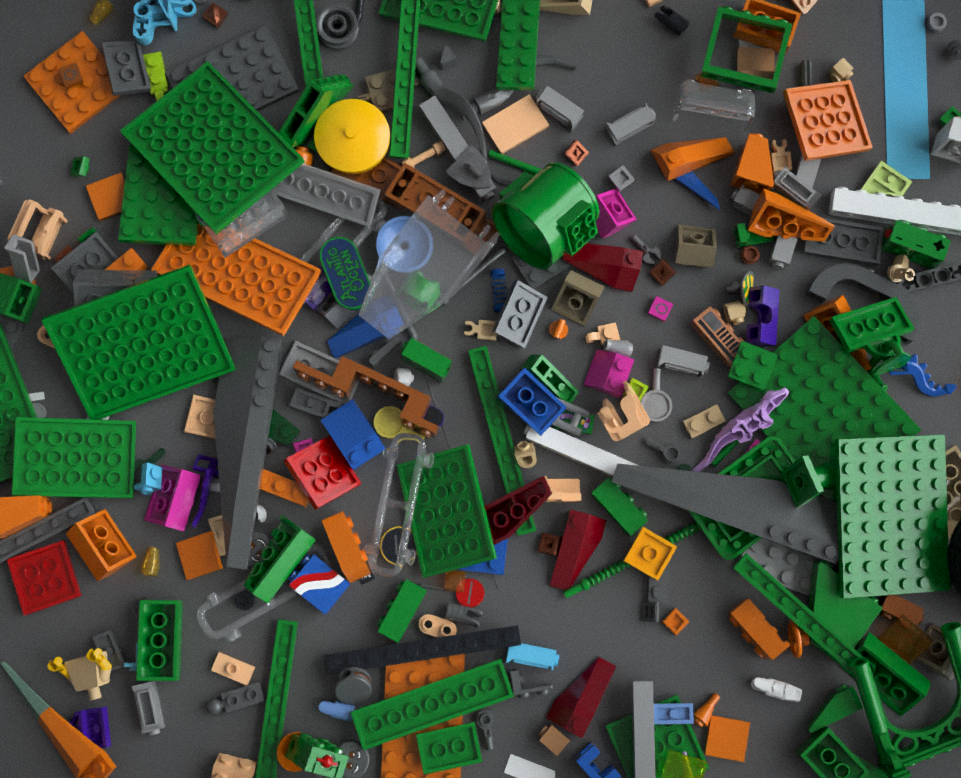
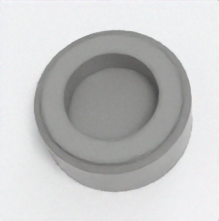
M933 13L927 20L928 29L934 33L941 32L947 24L946 17L941 13Z

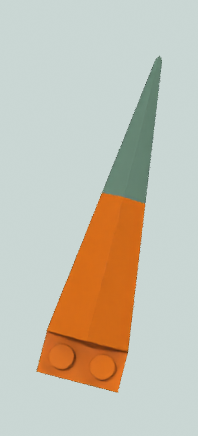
M0 662L2 668L75 778H107L117 767L108 754L52 709L6 662Z

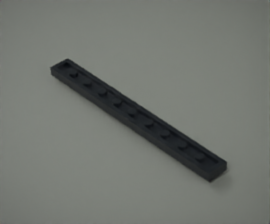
M516 625L323 655L326 675L338 674L341 670L349 667L370 669L520 646L521 639L519 626Z

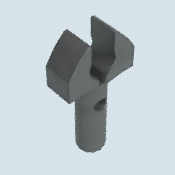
M637 235L631 237V241L643 251L644 257L642 261L645 264L655 265V262L650 259L649 254L655 255L660 260V250L656 246L649 248Z

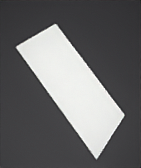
M513 754L510 755L504 773L516 778H555L554 770Z

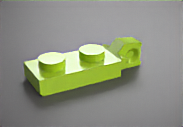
M161 51L143 55L151 86L150 93L156 96V101L162 98L169 89Z

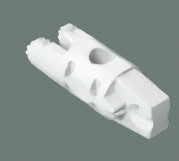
M757 677L750 683L752 689L770 697L799 702L801 699L802 689L785 682Z

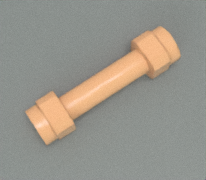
M441 141L432 144V148L411 159L409 157L408 160L404 159L401 162L402 166L406 163L415 168L414 165L435 154L438 156L445 152L446 149Z

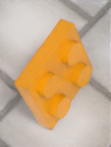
M642 527L623 561L658 581L677 546Z

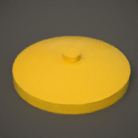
M346 99L332 104L320 115L314 130V141L319 156L329 167L345 174H359L371 170L385 157L390 144V130L386 118L377 107L363 100Z

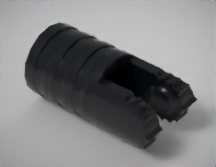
M665 4L660 7L661 11L654 14L655 18L681 36L689 26L690 21Z

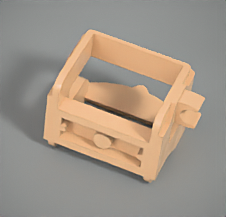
M30 199L28 201L25 200L7 240L9 241L13 234L23 237L34 211L43 214L31 241L34 243L37 258L44 261L46 259L50 260L51 257L48 254L62 223L67 224L68 220L59 210L50 207L47 210L38 202Z
M626 380L623 384L627 396L621 400L620 406L628 422L623 424L614 406L607 398L603 400V407L598 412L604 427L614 441H620L650 423L647 412L634 389Z

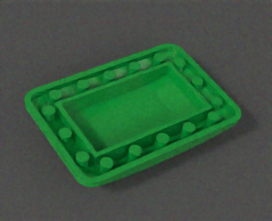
M769 436L717 474L772 479L785 483L781 472L793 464L795 459L778 437ZM689 511L723 559H735L763 538Z

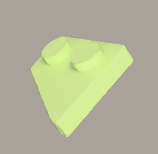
M880 161L860 190H865L869 194L884 193L889 197L903 196L912 181L883 161Z

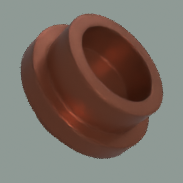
M746 246L742 249L740 257L745 264L752 265L758 261L760 253L756 247Z

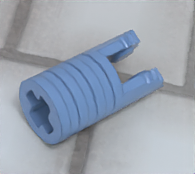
M324 700L318 705L320 712L332 715L334 719L351 723V711L355 710V705L337 700L336 702Z

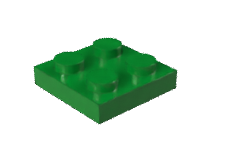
M741 341L727 377L764 391L778 354Z

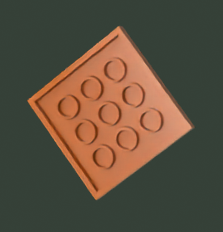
M83 31L23 76L70 134L121 96L112 95L104 57ZM77 63L84 82L66 88L59 69Z
M851 80L788 88L783 91L804 161L866 152L873 148Z

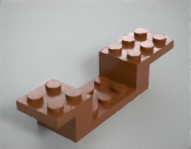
M384 157L377 166L366 172L359 173L354 181L380 189L379 198L401 212L404 208L449 234L451 242L480 259H483L498 235L493 221L486 217L485 210L406 163L401 167Z
M343 356L332 377L299 361L295 362L293 369L298 376L297 378L304 382L310 380L315 383L316 387L322 390L328 388L333 392V395L343 399L344 396L349 398L359 378L363 384L368 386L371 384L378 387L377 390L388 394V392L393 393L395 398L405 402L407 400L400 415L402 426L411 431L413 429L419 430L420 435L428 439L431 436L436 438L439 426L423 419L431 403L430 396Z

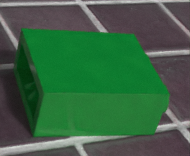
M413 338L409 342L405 341L400 350L402 351L403 362L440 383L443 382L451 368L452 360Z

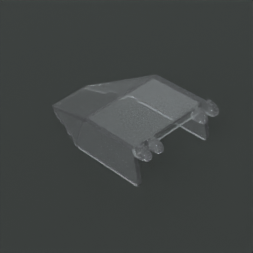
M441 190L433 198L429 195L425 198L384 250L377 262L378 264L372 276L371 284L364 298L359 316L389 340L454 296L489 253L500 236L496 232L489 242H485L482 239L489 233L491 228L489 225L477 236L450 215L446 210L454 202L455 199L453 197H450L441 208L437 203L445 196L446 192L444 190Z

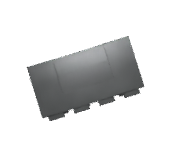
M78 270L73 281L74 306L157 277V271Z

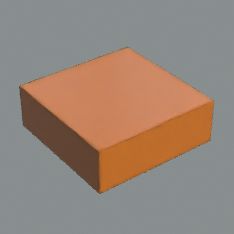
M674 608L661 622L676 636L690 621Z

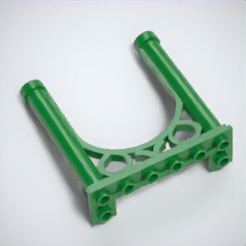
M949 622L940 628L957 684L956 699L949 712L942 719L928 727L909 730L891 724L885 716L868 659L859 657L848 663L850 672L854 674L880 758L877 765L888 778L911 777V772L906 767L914 766L917 762L932 759L935 755L950 752L953 748L961 746V726L954 729L951 728V723L955 717H961V624L959 622ZM945 727L949 733L941 735V733L945 731L943 729ZM887 728L896 733V735L892 738V741L890 739ZM904 737L912 739L908 747L898 749V744ZM916 737H919L921 740L928 741L919 744L918 739Z

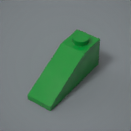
M542 354L530 355L520 368H526L555 397L572 403L579 393Z
M842 684L836 687V691L829 695L805 727L806 732L813 733L863 709L864 707L854 686Z

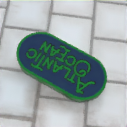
M334 237L327 240L320 250V261L336 302L348 310H359L365 307L371 298L372 286L355 244L344 237Z

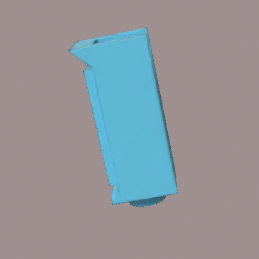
M521 643L520 646L508 647L506 663L513 659L515 663L548 669L550 666V669L553 670L554 666H558L559 655L556 654L557 650Z

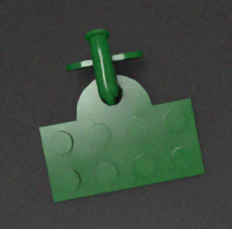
M897 297L833 316L829 320L847 353L864 348L872 356L869 360L871 369L867 370V372L885 391L888 389V386L883 383L879 375L901 368L912 358L910 354L903 351L900 336L912 333L915 328Z

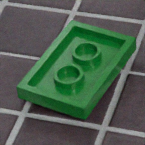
M475 722L416 734L424 774L483 762Z

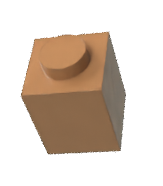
M552 724L549 726L545 725L538 733L540 735L538 740L556 756L570 742Z

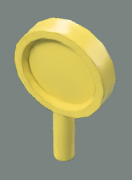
M386 406L375 414L374 428L383 438L394 439L403 433L420 443L424 441V436L402 426L403 424L400 422L402 411L399 408Z

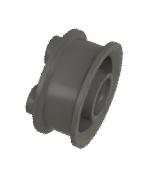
M342 4L329 5L318 15L316 22L318 35L326 46L332 49H344L355 42L359 32L358 22L355 13L349 7ZM336 24L342 25L340 29L333 28Z

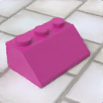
M161 465V490L155 491L151 495L144 521L184 531L188 523V516L194 503V496L199 486L201 475Z

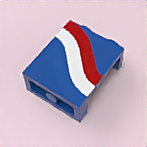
M314 553L311 555L307 554L300 563L302 564L301 568L298 571L294 570L288 577L290 580L288 585L326 615L350 583L320 560Z

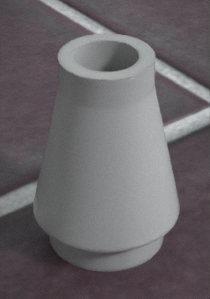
M606 339L603 350L630 358L633 344L629 343L628 340Z

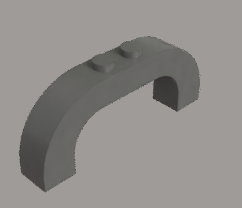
M854 264L833 265L821 272L808 287L805 295L821 303L827 299L832 287L838 283L851 284L884 301L897 297L915 328L912 333L900 336V339L906 344H910L915 339L920 323L919 310L915 300L906 289L891 281L887 276L881 277L875 274L876 272L871 268H863Z

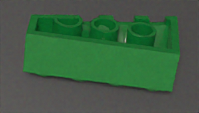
M283 514L278 519L281 521L278 528H274L270 534L272 536L270 543L267 547L264 546L261 551L260 561L255 562L243 584L252 594L266 603H269L275 596L276 592L316 541L310 534Z

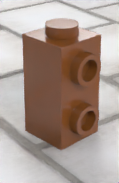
M883 595L878 603L882 607L880 611L881 616L890 620L894 618L899 621V625L905 628L917 627L924 619L923 612L925 609L897 595Z

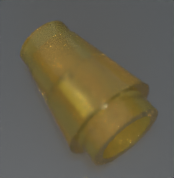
M97 0L88 19L98 26L99 23L113 12L114 5L107 0Z
M147 548L140 568L142 575L156 577L157 573L160 572L159 548Z

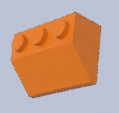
M106 509L75 523L66 533L97 582L112 575L137 557Z

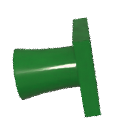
M808 455L802 456L781 472L796 508L804 506L824 492L823 489L836 488L835 466L826 462L813 467Z

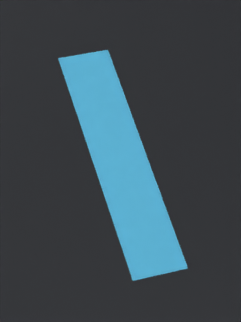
M882 0L887 165L908 179H930L924 0Z

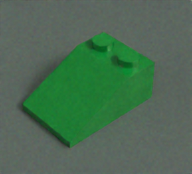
M826 726L817 730L795 752L819 778H865L870 773L832 730Z

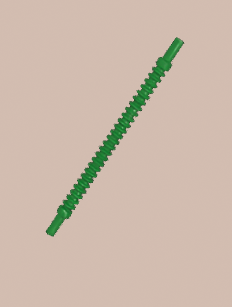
M691 522L690 526L686 525V528L682 527L681 531L676 530L675 534L672 532L671 536L667 535V538L663 539L672 544L674 542L678 543V540L683 541L684 537L688 538L689 534L692 536L693 532L698 533V530L702 531L697 523ZM618 560L617 564L613 563V566L608 565V569L603 568L602 572L599 570L598 574L593 573V576L589 575L588 579H581L580 583L563 591L567 599L582 590L587 591L590 589V586L594 587L595 583L600 584L601 580L605 581V578L610 579V575L615 576L616 572L619 574L620 570L625 571L624 568L626 567L629 569L630 565Z

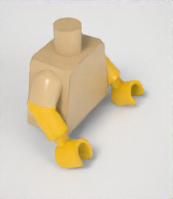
M99 648L95 651L90 649L86 656L66 661L65 664H62L63 660L61 657H55L54 661H49L47 668L50 671H58L64 675L77 692L87 690L90 701L101 698L99 686L110 681L112 665L108 661L107 651L102 652Z

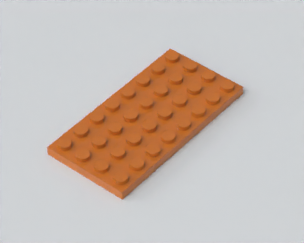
M199 223L196 246L166 245L151 271H157L159 276L191 264L206 299L283 337L322 273L321 269L229 225L216 235L213 231L204 229Z
M465 654L386 666L384 700L464 672ZM463 715L383 743L381 778H461V767L424 774L416 734L460 725L463 722Z

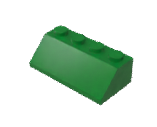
M140 600L136 681L180 680L183 601Z
M868 632L859 640L854 649L868 659L880 700L900 716H903L927 696L931 682L872 633ZM840 665L841 668H843L852 677H854V675L851 672H849L843 665Z

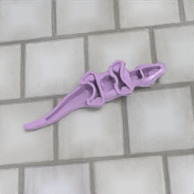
M784 387L777 391H767L759 403L744 409L735 418L730 420L715 435V439L710 444V450L706 453L705 458L692 471L700 472L707 467L725 445L735 440H738L740 443L749 441L754 431L759 428L766 429L773 424V419L769 417V414L788 396V389Z

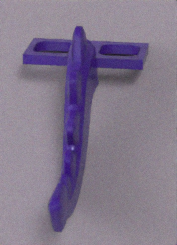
M198 454L193 466V470L205 472L199 509L192 523L193 528L197 527L204 513L214 475L219 476V472L215 470L218 465L217 458ZM200 459L207 460L209 465L207 468L198 467V461Z

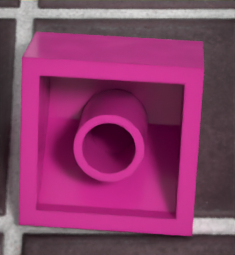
M617 189L595 196L599 205V217L595 222L598 234L602 239L615 234L637 220Z
M596 350L584 386L620 398L624 390L623 382L628 379L634 359L614 352Z

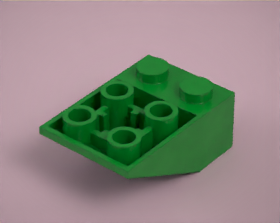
M0 273V315L29 324L42 289L35 284Z

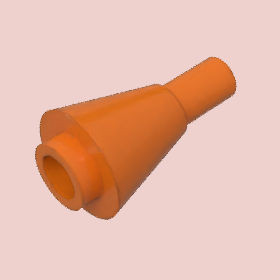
M713 693L708 702L704 703L693 713L695 725L700 728L708 726L714 706L720 699L718 694Z

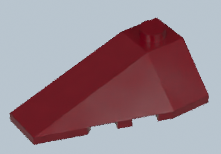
M586 243L573 256L564 253L562 260L581 271L587 272L593 278L605 282L613 289L632 292L641 269L643 251Z
M545 476L484 506L494 545L510 538L553 494Z
M569 510L549 586L563 590L571 588L602 540L606 520L583 512Z
M598 657L555 699L546 719L583 738L617 666Z

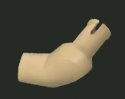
M906 255L896 256L893 265L888 267L887 274L891 281H912L914 279L909 277L915 276V272L913 269H908L909 259Z

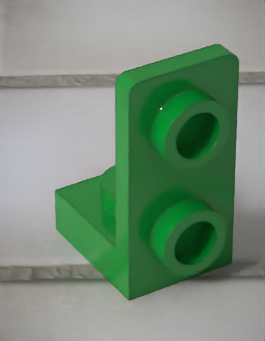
M745 223L737 224L733 229L736 248L772 243L774 241L773 236L764 237L748 231Z

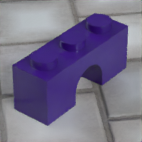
M765 285L750 287L748 306L757 310L758 322L747 325L746 343L759 347L776 346L779 289Z

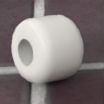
M397 368L394 372V380L410 386L414 380V375L409 368Z

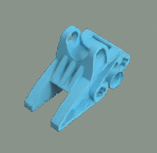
M141 0L133 8L135 13L133 34L139 44L148 45L153 40L154 29L157 26L171 25L174 32H176L177 17L188 18L194 16L197 10L196 5L192 0ZM151 1H154V3H155L156 5H149V4L151 3ZM192 5L193 9L191 12L186 13L183 11V7Z

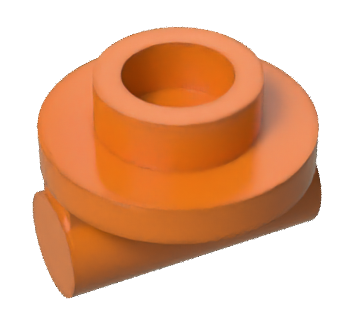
M558 319L550 325L549 333L554 339L560 340L566 337L568 326L565 320Z

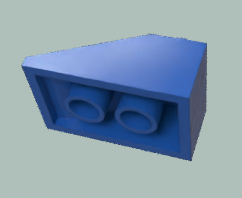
M526 368L520 369L495 396L506 408L540 436L567 408Z
M353 399L321 419V422L353 470L386 449Z

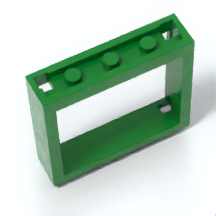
M728 6L718 7L700 77L774 94L792 24L784 19L774 20L766 15H752L749 11L745 10L735 11ZM721 18L784 33L772 80L710 65Z

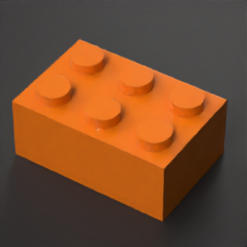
M746 0L742 10L749 11L752 15L756 16L766 15L774 20L784 19L792 24L785 52L786 55L801 13L763 0ZM738 22L733 37L763 48H771L779 53L784 33Z

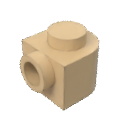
M842 58L827 74L833 82L846 81L854 74L852 72L854 68L845 58Z
M737 300L723 304V312L727 323L739 325L745 322L746 308L744 303Z
M521 441L517 446H514L515 457L520 467L531 468L536 464L537 458L533 441Z

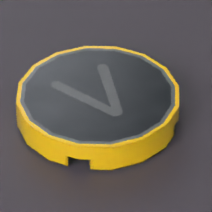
M394 527L384 533L380 549L383 557L393 565L402 566L415 559L417 551L411 530L406 527Z

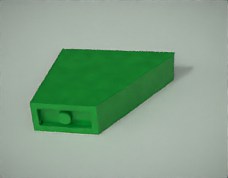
M344 74L310 80L278 133L292 147L306 144L314 135L315 126L320 115L332 104L343 100L352 90L354 84Z
M814 560L808 608L854 648L880 613L882 607L878 605L879 601L873 596L840 598L839 571L837 573L831 569L833 566L825 560H822V562ZM809 636L810 644H812L814 647H816L818 650H820L834 662L840 664L832 655H830L823 647H821L814 639H812Z

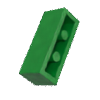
M608 477L591 495L630 537L648 521L646 518L648 515L641 507L637 509L633 504L634 499L628 493L624 494L619 489L621 485L611 482V479Z
M407 579L405 582H400L396 589V592H398L396 599L391 598L386 607L389 610L386 617L381 616L377 624L379 627L378 632L397 643L400 642L427 590Z

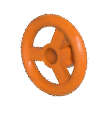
M790 619L787 627L788 640L793 656L798 659L802 655V646L809 645L810 643L809 635L805 631L799 630L798 625Z

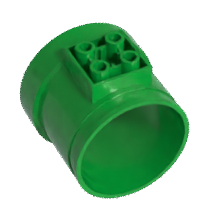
M558 162L548 163L534 176L523 172L499 193L500 200L492 207L493 223L505 244L522 261L541 270L550 268L564 253L573 256L598 233L595 221L599 217V205L594 193L580 175L568 166Z

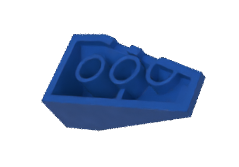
M387 295L370 303L327 342L336 359L405 330L391 296Z

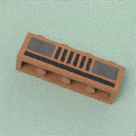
M710 306L690 324L730 370L740 342L744 340L740 337L737 338L733 333L734 329L729 323L725 324L721 319L720 312Z

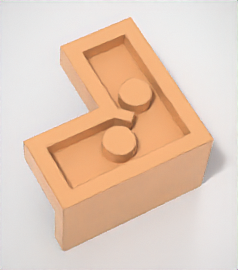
M545 476L553 493L545 502L581 501L579 479H547V476Z

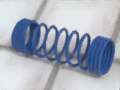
M493 269L490 271V277L493 278L491 282L496 279L506 278L503 277L505 276L504 269ZM492 282L494 283L491 286L492 288H494L492 290V293H494L492 297L495 299L493 300V303H495V305L493 306L494 312H500L504 302L496 303L494 301L499 299H506L507 297L496 298L494 296L498 294H506L507 292L496 293L493 291L497 289H506V287L496 288L493 286L497 284H505L506 282Z

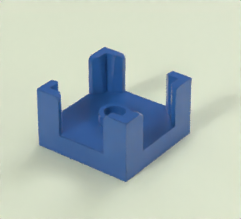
M592 742L573 757L590 778L621 777L612 765H609L601 772L593 762L589 764L600 754V751Z

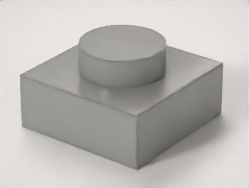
M624 165L608 176V179L619 192L635 180Z

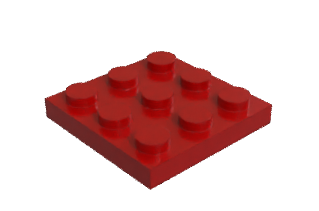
M331 435L287 457L283 461L314 510L362 484Z
M65 540L7 559L24 616L82 596Z

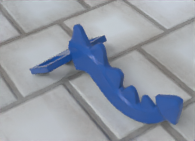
M913 354L912 358L904 366L898 368L904 371L889 372L890 375L911 374L918 390L929 396L950 395L957 388L956 384H945L944 388H941V385L938 384L934 388V381L927 382L931 375L924 373L927 364H918V356L916 354Z

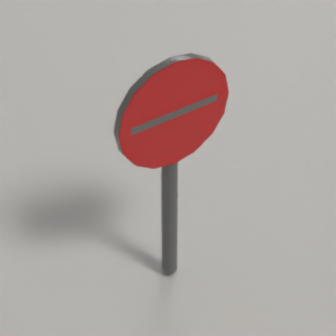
M475 579L461 581L457 589L424 583L419 584L420 587L454 592L458 602L467 607L478 606L485 596L482 584Z

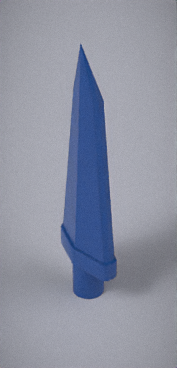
M692 171L674 178L720 210L717 198Z

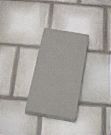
M296 340L279 372V376L341 404H345L353 398L360 384V379L358 378L349 398L344 396L342 399L333 395V392L328 388L322 390L316 387L315 383L310 380L304 382L297 378L298 376L293 369L296 361L332 377L339 360Z

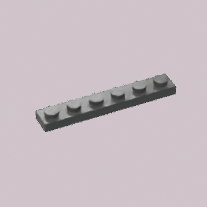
M83 498L1 540L0 564L95 514L96 512L89 498Z

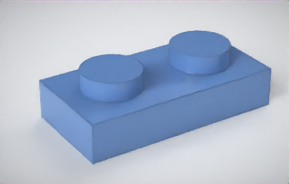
M654 703V724H694L693 703Z

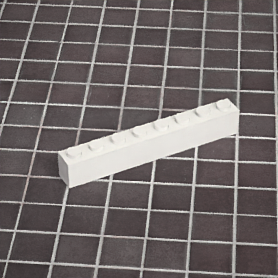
M837 187L830 195L828 215L890 225L896 220H906L910 225L924 227L928 231L961 236V208L959 205L945 206L941 205L940 202L926 203L921 199L907 200L903 196L888 197L884 193L869 194L865 190L851 191L846 187Z

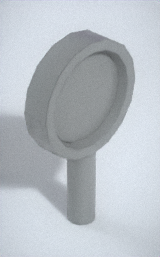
M659 368L653 369V390L647 392L641 399V404L647 412L650 422L654 423L667 419L673 407L669 395L660 390L661 369Z

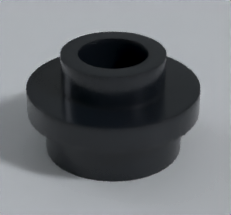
M244 590L236 595L235 603L239 609L248 610L253 607L255 597L250 591ZM245 596L249 599L247 604L242 602V598Z

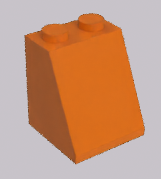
M749 133L742 145L730 186L740 189L744 185V189L748 188L758 194H761L763 189L769 191L772 189L774 180L768 139L763 138V135Z
M39 495L0 497V539H5L50 516V513H52V502L49 501V498Z

